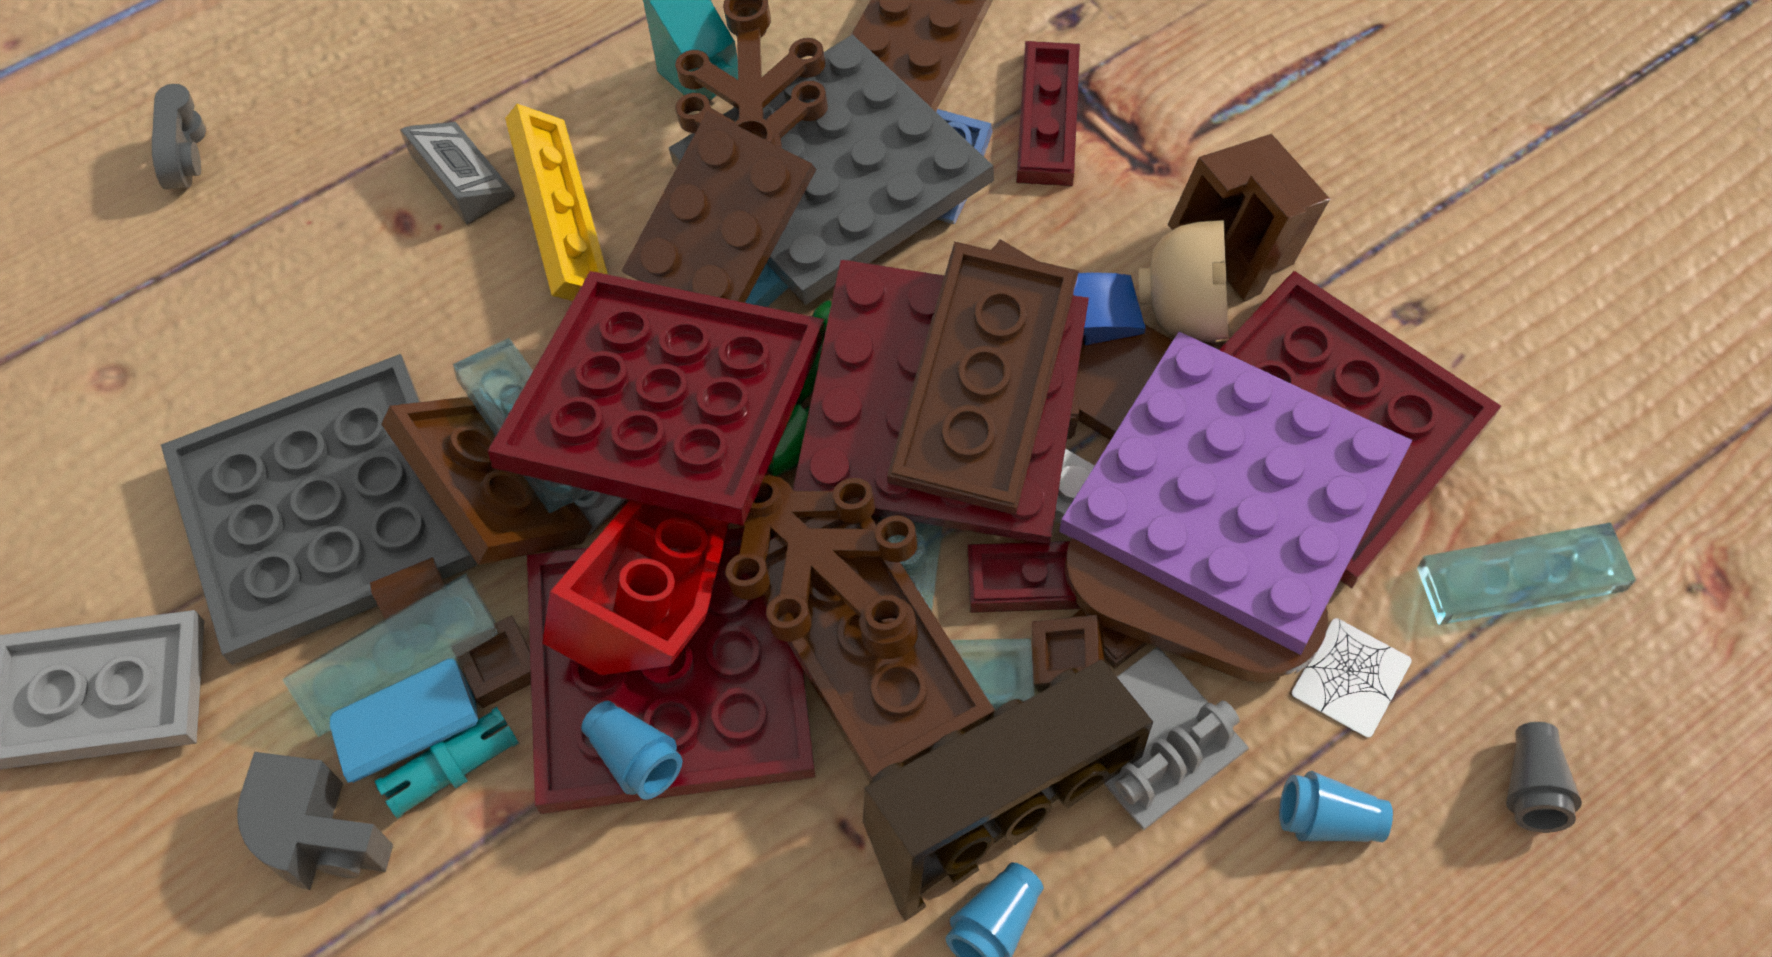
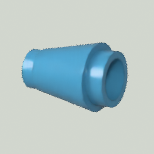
M611 701L597 704L585 716L581 727L582 732L589 738L590 743L626 794H637L645 800L652 799L663 793L675 781L681 770L683 760L682 756L676 751L677 745L672 737L622 708L617 707Z
M1309 771L1305 776L1291 775L1287 779L1281 795L1279 819L1281 828L1284 831L1295 833L1299 841H1376L1383 843L1391 831L1393 810L1388 800L1378 799L1376 796L1314 771Z
M1014 862L1009 863L1003 872L999 873L950 918L952 929L945 938L950 950L956 957H1013L1037 903V898L1044 890L1041 880L1025 866Z

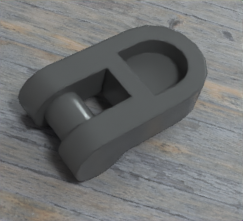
M180 84L163 86L156 92L154 98L152 158L159 184L166 190L190 188L193 176L201 174V158L196 143L205 137L206 127L201 116L194 111V101L189 91Z

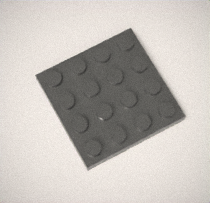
M853 34L824 52L825 68L820 74L809 78L799 76L763 108L764 119H767L791 99L793 88L804 81L819 82L826 90L828 103L826 114L814 121L801 120L781 138L782 149L812 163L817 170L766 263L805 305L835 286L840 260L869 264L994 181L993 165ZM808 99L804 102L809 103L815 101L816 99ZM734 107L723 115L733 121L739 120V109ZM695 133L688 135L669 147L672 162L676 167L680 163Z
M401 354L161 444L221 653L231 665L378 606L371 593L370 582L433 557L443 579L478 565L381 425L389 406L421 402Z

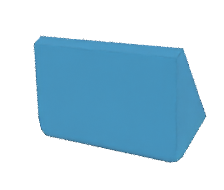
M453 658L433 665L330 715V729L342 772L348 783L361 780L462 732L478 722L476 698L460 666Z

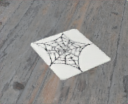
M1334 618L1327 629L1320 649L1311 663L1304 669L1292 691V695L1305 704L1369 738L1377 728L1412 660L1400 651L1346 622Z

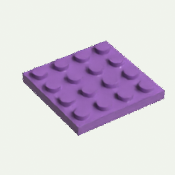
M1178 332L1062 517L1059 532L1090 546L1301 655L1412 440L1182 332Z

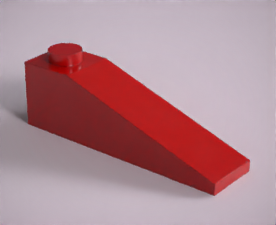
M629 500L550 591L542 644L599 675L671 666L705 621L729 522Z

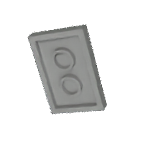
M195 610L0 635V770L197 744L204 620Z

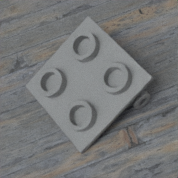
M1158 647L1117 676L1153 720V725L1142 758L1133 764L1127 763L1121 768L1119 774L1104 783L1143 831L1249 749L1233 730V727L1240 722L1233 707L1223 700L1216 705L1208 703Z

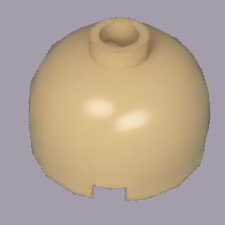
M1224 220L1196 222L1175 228L1165 234L1154 247L1150 267L1139 268L1140 304H1152L1157 324L1170 336L1175 337L1178 332H1182L1203 343L1229 340Z

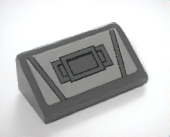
M456 122L413 125L400 129L411 157L466 225L515 197L511 187Z

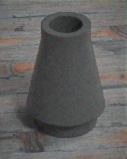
M1546 722L1525 723L1515 731L1516 748L1506 805L1515 814L1516 823L1526 830L1542 833L1565 830L1575 823V812L1580 809L1582 801L1560 744L1559 730L1556 726Z

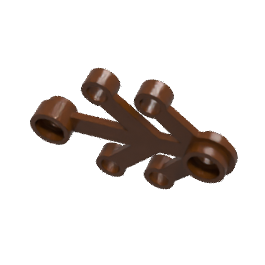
M725 0L723 10L727 27L737 37L738 80L712 64L707 54L700 50H689L682 53L676 59L675 67L683 87L693 90L705 87L739 109V120L733 121L712 109L709 99L705 95L689 93L682 96L675 106L680 127L686 132L696 133L706 112L709 111L782 148L781 138L801 120L814 121L826 114L828 110L826 90L819 82L804 81L793 88L791 99L767 119H764L763 108L799 76L805 78L814 77L824 70L825 57L823 46L818 40L813 38H802L795 41L789 49V54L762 77L761 38L765 35L771 24L768 0ZM807 56H812V58L802 59ZM694 68H699L698 70H695V71H689V70L694 69ZM808 99H816V100L813 101V102H809V103H805V102H804L805 100H808ZM694 111H701L694 115H688L689 113Z
M765 475L744 525H738L744 529L740 553L727 564L726 577L731 592L737 598L752 600L762 596L770 586V577L765 561L770 539L776 536L787 546L780 595L771 600L766 610L771 632L777 639L787 642L796 641L809 632L812 621L807 604L813 571L860 617L861 635L868 652L882 659L899 658L907 654L914 647L918 638L916 619L912 607L897 596L879 595L839 556L882 557L889 562L906 561L915 554L918 547L915 526L908 518L896 515L881 520L875 529L808 528L798 517L838 516L842 521L851 524L861 523L869 519L875 510L871 485L860 478H848L838 483L833 491H793L788 482L782 478ZM851 498H862L860 502L855 504L845 503ZM901 535L906 537L897 543L886 541L892 536ZM745 573H758L750 580H739ZM787 613L799 614L793 621H779ZM888 618L896 619L895 621L888 624L878 623L879 621Z

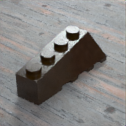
M1103 659L1081 671L1072 668L1062 672L1049 683L1046 690L1025 701L1013 699L1006 702L990 716L988 721L966 733L962 730H956L945 735L934 744L929 753L907 765L899 762L885 767L865 787L863 824L897 910L905 921L927 907L920 894L943 878L949 876L954 885L957 886L978 872L979 867L976 863L987 854L995 842L1005 837L1016 845L1037 831V827L1049 816L1053 802L1059 799L1065 807L1070 808L1119 774L1124 765L1127 763L1133 764L1142 758L1153 720Z

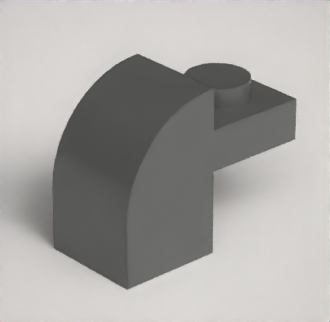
M254 752L239 797L237 809L238 826L248 849L285 881L294 886L311 890L317 869L331 875L346 878L359 877L361 869L386 872L393 844L374 824L332 819L343 782L323 761Z

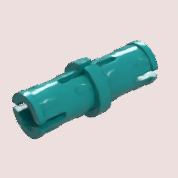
M497 706L491 709L490 713L478 719L476 725L430 746L428 751L385 777H380L374 781L382 796L385 795L386 798L410 784L408 788L385 801L397 819L402 817L406 811L452 783L455 788H458L468 781L465 776L467 773L508 748L520 744L509 725L484 740L487 736L507 725Z

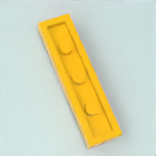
M516 104L505 117L550 292L554 297L573 301L590 271L608 274L565 121Z

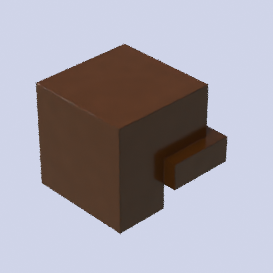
M1272 134L1200 156L1169 220L1168 226L1174 230L1186 224L1224 220L1226 280L1240 297L1246 300L1263 292L1273 272L1294 265L1330 198Z

